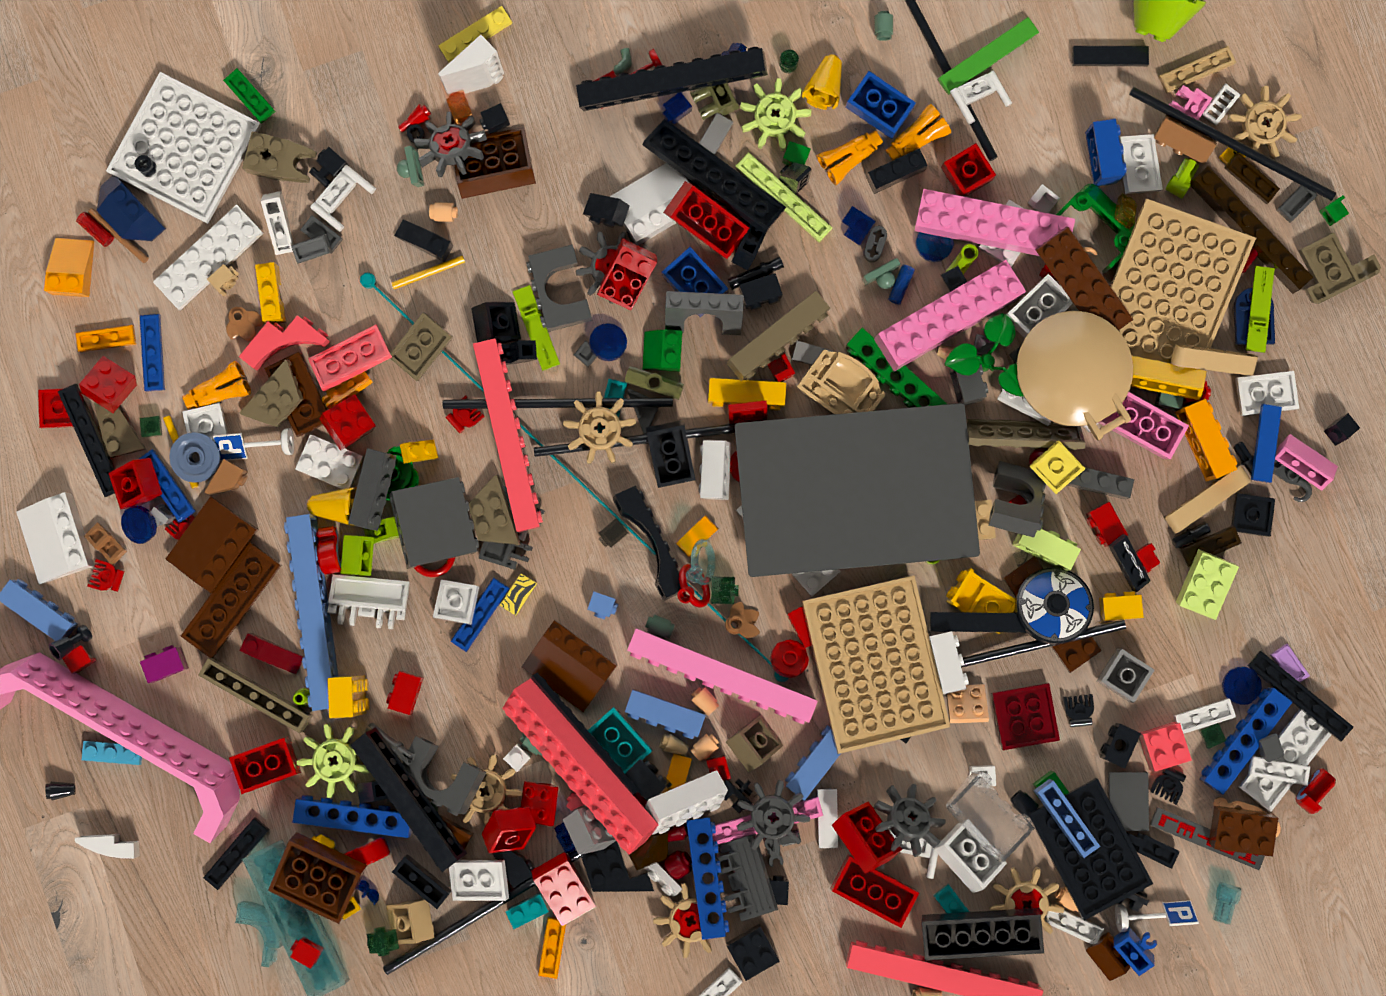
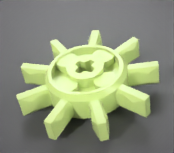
M777 78L774 85L775 92L766 95L756 83L753 89L760 99L757 105L747 102H741L740 109L754 113V120L745 123L742 126V131L748 132L758 128L763 133L759 138L758 148L762 149L767 138L771 136L778 138L781 151H785V134L792 131L802 139L806 134L802 128L794 124L798 117L811 116V109L797 110L793 103L800 98L803 90L798 88L791 96L787 97L781 94L782 81L781 78ZM772 113H778V118L776 116L772 117Z
M324 725L326 741L321 744L311 737L307 736L304 738V742L315 750L312 759L303 758L297 761V765L300 766L313 765L316 772L313 777L308 779L305 784L307 787L315 785L321 778L328 781L327 798L334 796L335 783L342 780L351 793L357 790L350 775L354 770L361 773L370 772L365 765L357 763V754L351 744L348 743L353 735L354 727H348L342 739H334L331 725ZM337 756L336 760L338 763L333 765L331 757Z

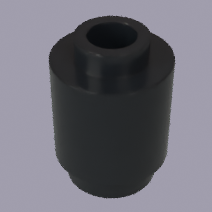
M1021 790L1017 791L1010 799L1013 803L1012 806L1025 819L1028 818V813L1036 810L1039 806L1026 792L1023 793Z

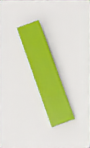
M1255 266L1246 351L1266 352L1275 268Z
M528 285L512 291L530 340H536L537 358L542 371L560 365L547 328L542 326L540 318L542 315L540 310H538L531 286Z

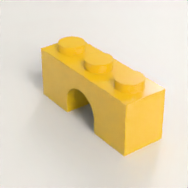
M275 262L256 264L255 269L262 321L264 323L269 321L271 324L286 322L284 303L281 301L279 285H281L279 266Z

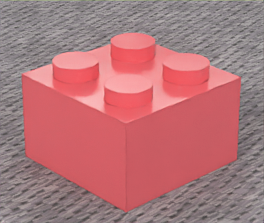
M1172 722L1140 732L1139 739L1150 771L1156 772L1192 761L1180 723Z

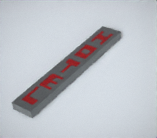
M1156 807L1150 825L1254 869L1260 870L1263 863L1264 855L1214 849L1209 844L1211 829Z

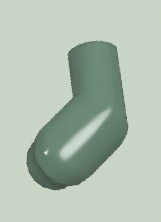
M629 48L620 50L622 60L618 65L614 66V73L616 75L627 73L632 66Z

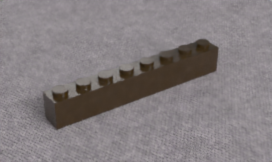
M1209 166L1190 182V186L1231 229L1256 238L1252 248L1258 252L1257 257L1267 267L1275 268L1274 275L1292 294L1301 290L1313 278L1303 265Z

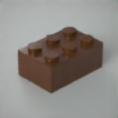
M1214 806L1209 844L1217 850L1273 857L1279 818L1273 813Z

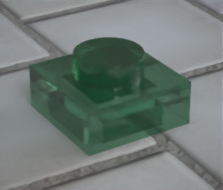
M160 416L140 418L141 437L163 436Z
M1219 723L1199 730L1208 749L1227 741Z

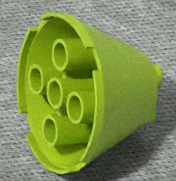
M1133 0L1135 32L1145 36L1150 33L1154 35L1153 39L1166 42V39L1170 40L1205 6L1206 1Z

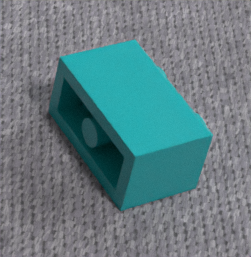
M541 892L507 908L505 913L513 929H516L548 913L551 908Z

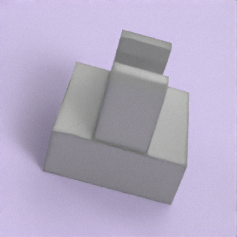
M164 504L153 507L150 512L154 515L151 523L155 527L175 520L171 510Z

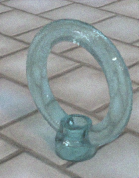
M700 539L693 546L691 568L686 572V578L692 583L707 585L712 580L715 572V553L709 541ZM702 547L705 548L708 558L707 572L704 577H702L703 569L698 565L699 552Z

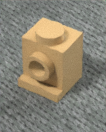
M223 264L207 280L221 295L225 296V290L231 289L236 284L235 281L238 279L239 273L232 266L228 268Z

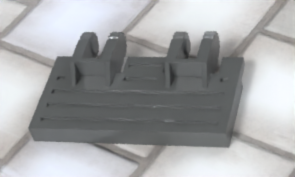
M503 486L507 502L512 514L506 486ZM536 508L537 512L541 511V514H544L545 510ZM528 530L518 533L519 540L525 541ZM483 542L479 559L515 570L518 562L510 560L511 557L525 562L529 561L527 556L515 554L517 547L527 551H532L533 547L523 543L514 545Z
M756 834L719 845L721 854L728 851L729 854L716 858V861H720V863L728 859L730 867L721 868V873H718V875L735 871V873L728 875L732 891L740 889L741 892L723 898L729 902L739 897L741 905L729 907L727 911L732 913L746 908L745 912L739 913L741 922L778 910L760 847H757L755 850L750 847Z

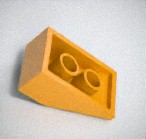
M55 238L45 274V292L51 295L90 296L94 251L93 240Z

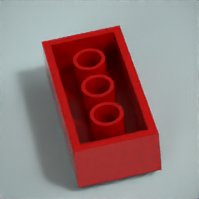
M686 181L663 212L726 259L730 257L749 230L748 226Z
M847 854L830 887L832 892L902 928L919 895V892L878 869L865 874L850 854Z

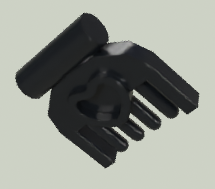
M1088 694L1090 706L1088 705L1087 695H1084L1085 705H1083L1082 695H1079V703L1077 702V696H1074V707L1072 705V697L1069 696V708L1067 697H1063L1064 711L1072 719L1069 720L1070 727L1093 724L1092 718H1089L1094 712L1093 694Z
M1169 767L1163 769L1165 774L1159 775L1155 779L1149 792L1154 793L1155 791V795H1158L1163 785L1160 797L1162 798L1166 791L1164 799L1167 800L1170 793L1173 792L1169 802H1172L1174 799L1173 804L1177 805L1183 793L1181 782H1184L1186 775Z

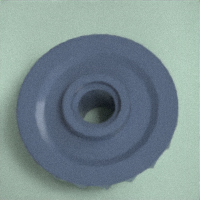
M197 432L187 433L173 443L169 455L170 464L175 474L181 479L188 482H202L216 473L221 458L220 450L211 437ZM195 452L200 455L198 462H195L192 458Z

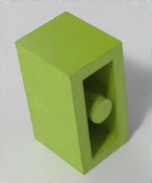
M344 535L341 574L371 576L374 537Z

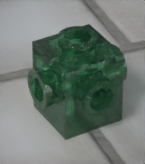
M712 576L711 604H734L735 596L738 597L739 585H735V577Z
M385 926L374 928V932L366 934L370 954L378 953V956H385L390 954L389 951L399 949L396 929H386Z

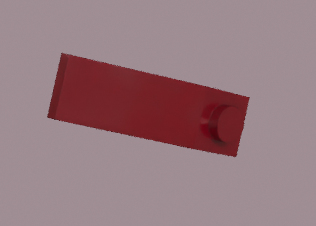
M247 633L239 650L251 657L296 675L304 657L254 633Z

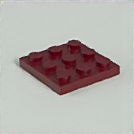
M1049 683L991 693L1001 749L1003 751L1060 741Z

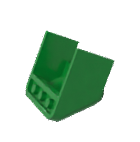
M1087 184L1056 215L1061 216L1070 206L1080 212L1090 208L1117 234L1114 238V246L1120 253L1102 270L1105 274L1123 256L1135 222L1096 185Z

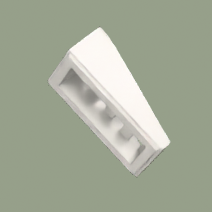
M1225 83L1209 103L1202 116L1217 126L1241 94ZM1223 92H1226L1228 95H1230L1232 97V100H1229L1227 97H1225L1223 95ZM1219 97L1226 103H1228V105L1224 106L1222 103H1220L1218 101ZM1216 104L1222 108V113L1214 108L1213 105ZM1208 111H1213L1218 115V118H1214Z

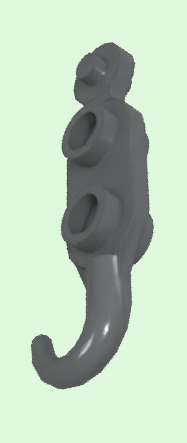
M1275 460L1273 474L1286 483L1303 487L1305 489L1304 497H1294V500L1297 502L1307 501L1312 495L1311 485L1301 476Z

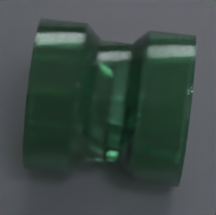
M793 50L782 52L779 61L780 69L785 73L794 72L798 67V54Z

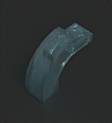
M239 902L235 923L251 925L259 930L264 940L261 966L270 967L277 960L278 951L275 948L282 947L284 943L282 927L276 916L266 907L254 902Z

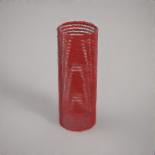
M83 212L78 216L76 222L102 246L107 247L112 243L114 237L87 212Z

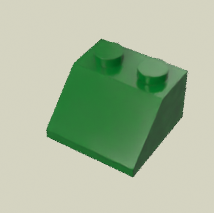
M645 331L642 370L680 372L682 331Z

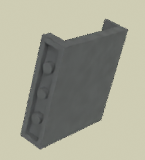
M459 477L392 491L389 494L407 569L478 552V540L474 537L472 531L474 530V523L471 518L469 519L468 515L469 503L464 499L463 495L465 487L463 482H460Z

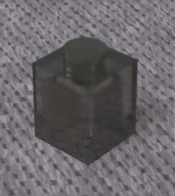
M614 519L599 532L601 536L599 541L605 548L609 545L612 549L629 533L617 519Z

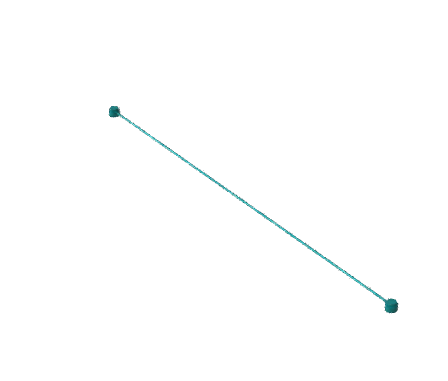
M372 273L362 274L360 283L364 288H374L412 325L414 324L399 307L375 286L376 278ZM443 350L442 353L484 392L483 387ZM521 424V428L540 447L544 446ZM550 455L561 467H563L582 487H584L602 506H604L623 526H625L644 546H646L655 555L654 550L646 542H644L626 523H624L564 464H562L554 455ZM694 589V593L702 600V596ZM708 603L707 605L724 622H726V619L710 603ZM738 634L768 664L771 665V661L768 660L749 640H747L742 635ZM774 672V677L779 682H785L789 679Z

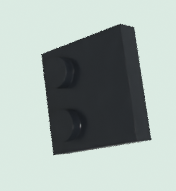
M1236 493L1231 526L1234 525L1238 533L1271 537L1275 499Z

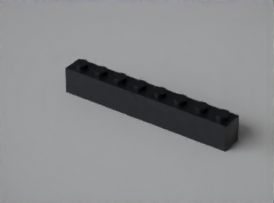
M376 727L365 732L351 744L355 753L362 760L367 770L375 778L378 785L388 796L390 802L393 803L441 872H444L467 854Z

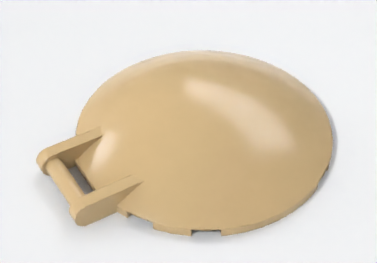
M1065 311L1045 318L1027 334L1017 357V379L1024 398L1038 414L1060 425H1087L1097 441L1121 424H1127L1131 421V417L1122 403L1132 383V356L1124 337L1111 323L1088 312ZM1117 411L1119 414L1118 418L1100 429L1096 425L1098 422Z

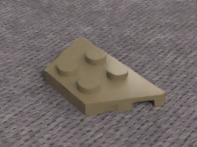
M285 360L240 411L241 415L280 427L303 400L301 391L298 389L296 376H293L290 367L292 365L290 360Z
M495 475L469 503V511L478 540L520 545L519 536L500 476Z

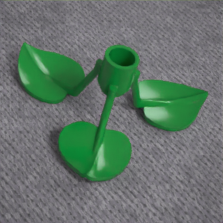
M1001 313L990 318L985 324L984 333L986 338L995 342L987 354L981 357L977 356L975 346L967 343L960 344L950 352L944 365L965 376L976 373L980 363L983 372L989 369L991 371L1002 370L1004 372L998 376L1000 386L1010 394L1024 397L1017 379V364L1010 365L1008 369L1005 367H994L993 351L998 344L1009 346L1016 334L1012 320L1006 314Z

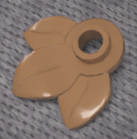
M237 306L229 311L228 318L230 321L226 326V332L231 340L239 335L244 340L251 342L255 337V327L263 325L264 322L257 312L246 311L244 308ZM235 313H240L242 318L240 320L235 319Z
M741 601L735 603L730 609V617L725 622L726 630L731 634H740L745 638L757 636L760 631L754 624L758 619L759 612L752 609L745 610ZM731 623H736L737 628H733Z

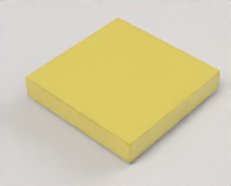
M1060 440L1030 464L1031 469L1055 494L1060 492L1085 470V467Z

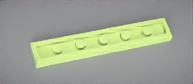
M749 152L736 165V168L751 182L786 206L784 212L819 243L832 230V227Z

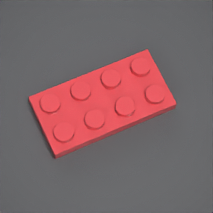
M374 325L308 358L321 389L325 392L392 358V355L378 326Z

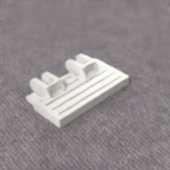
M333 574L328 601V613L336 614L337 606H340L338 624L343 625L345 610L351 609L349 623L355 626L357 611L358 616L375 618V611L378 609L376 628H381L384 612L390 613L388 629H393L396 611V620H405L410 582Z

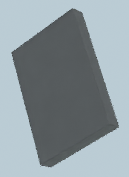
M1108 772V799L1125 831H1149L1148 772Z

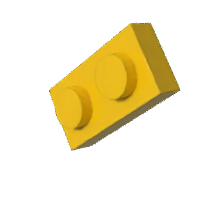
M434 440L400 444L404 463L428 461L438 458Z

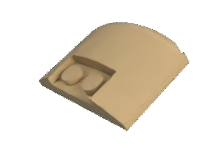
M828 350L821 352L797 385L799 390L833 415L874 411L885 396L884 391H881L879 381L866 366L849 355Z

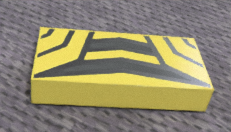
M521 573L500 606L517 616L537 583Z

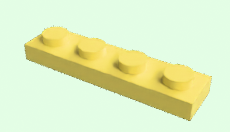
M500 6L441 43L438 47L448 63H450L477 37L482 35L487 40L511 25L512 21L504 8Z

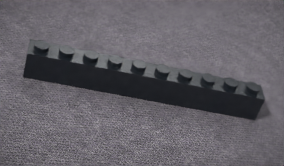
M750 47L748 51L744 52L735 50L729 52V55L715 54L710 56L709 59L695 58L689 63L675 62L673 66L666 67L665 65L656 66L653 70L640 69L633 74L620 73L618 77L611 78L605 76L593 82L592 80H585L581 84L576 85L579 107L583 111H589L767 76L768 72L763 49Z

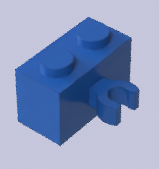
M1129 926L1126 932H1120L1114 936V948L1137 975L1140 976L1155 966L1154 954L1149 949L1155 948L1157 941H1146L1150 938L1149 932L1144 933L1142 939H1140Z

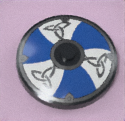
M1050 567L1040 569L1025 579L1016 595L1015 610L1019 623L1031 637L1042 643L1060 645L1077 639L1086 631L1093 617L1094 602L1090 589L1078 575L1063 568Z

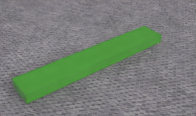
M1027 17L938 78V82L948 95L951 94V90L964 85L1039 33L1038 29Z

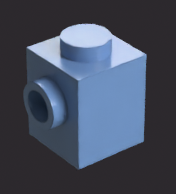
M593 592L587 610L595 612V617L605 620L606 616L615 615L618 604L615 603L616 599Z

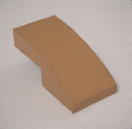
M98 522L84 535L90 544L99 550L112 565L127 552Z

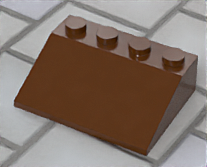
M525 127L487 134V140L472 144L473 148L482 151L484 158L480 160L468 156L463 161L466 167V174L463 175L458 170L457 164L454 165L457 185L462 199L536 184Z
M210 496L165 559L196 584L212 593L259 529Z
M554 620L530 653L522 668L531 675L538 672L553 691L584 712L618 665Z
M296 832L286 846L268 891L340 924L367 865Z

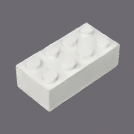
M716 770L648 799L645 809L659 824L652 835L658 832L659 834L665 833L670 829L669 827L674 825L677 827L681 826L692 817L697 819L708 810L713 812L720 808V804L725 799L724 797L728 789L718 771Z

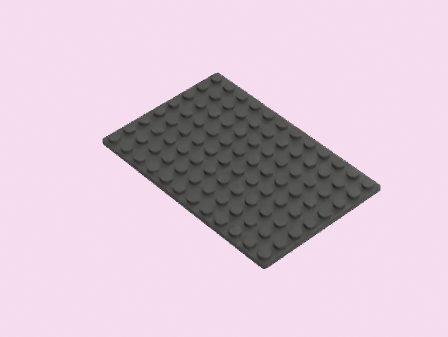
M964 404L735 424L748 575L750 577L970 558L980 555Z

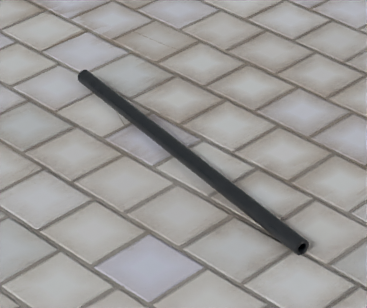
M905 0L943 74H945L952 68L916 0ZM969 104L967 107L975 119V122L970 125L989 161H993L998 156L972 106Z
M1133 86L1129 95L1324 198L1330 201L1334 199L1336 192L1138 88Z
M595 398L514 399L517 408H576L574 404L576 400L581 402L585 408L596 407ZM603 398L602 407L612 408L620 398ZM621 398L624 400L622 408L673 407V398ZM486 399L443 400L442 402L443 409H488Z
M737 423L686 429L687 439L735 433V424ZM647 434L624 437L629 439L633 445L648 443ZM617 442V443H616L614 446H612L611 448H614V447H622V446H624V445L621 444V443H619V442ZM570 443L534 447V456L540 457L589 451L590 448L584 443L573 450L568 448Z
M1123 619L1087 628L1082 635L1073 641L1126 629L1125 621ZM1034 640L963 657L964 665L961 668L1056 645Z
M575 849L567 855L573 863L588 853L579 855ZM531 876L516 887L508 890L509 899L506 901L488 902L434 935L435 938L424 941L383 966L384 972L387 975L391 974L536 885L533 877Z

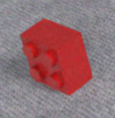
M977 143L948 159L941 166L942 171L957 195L963 197L993 181L996 176Z
M102 356L79 383L83 395L114 414L137 386L135 375Z
M355 394L323 412L319 418L340 451L373 432L376 427Z
M151 458L132 460L109 473L120 509L139 507L162 495Z
M516 807L514 809L493 811L482 832L488 853L525 848L536 829L530 808Z

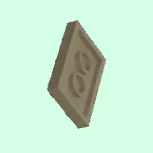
M423 312L391 352L392 358L390 359L414 380L419 381L453 339V336Z

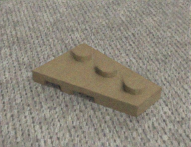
M96 402L94 403L103 443L110 458L146 449L120 407L113 414Z

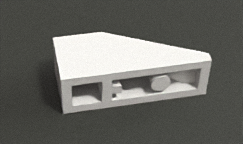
M282 191L264 194L261 198V204L275 255L293 252L291 248L293 240Z

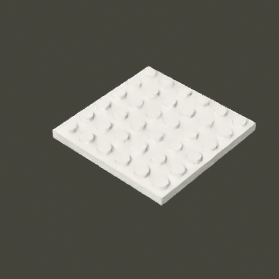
M160 72L106 172L208 224L246 155L251 132L258 133L261 123ZM140 155H146L157 165L155 174L144 176L135 167L136 158Z

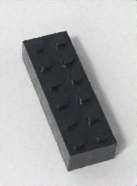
M1040 908L922 915L921 923L925 960L1044 954Z

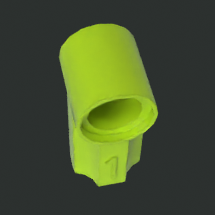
M1185 158L1176 174L1168 182L1165 190L1182 199L1191 185L1190 182L1199 167L1197 162Z
M972 244L965 245L945 272L958 265L964 275L978 256L977 247ZM970 249L974 254L973 258H966L964 251Z

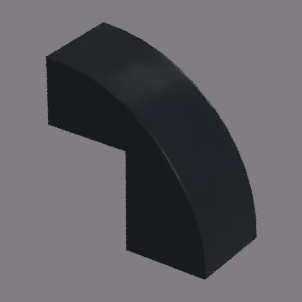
M518 340L511 344H502L504 354L500 355L502 362L506 361V365L537 360L536 340Z

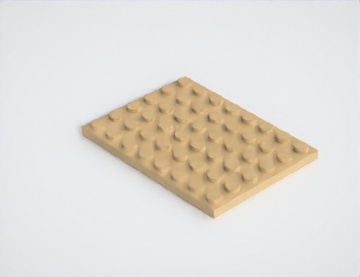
M1145 198L1110 286L1134 319L1118 330L1124 337L1131 356H1139L1171 364L1175 344L1211 348L1256 238Z
M915 576L801 601L837 754L950 727Z

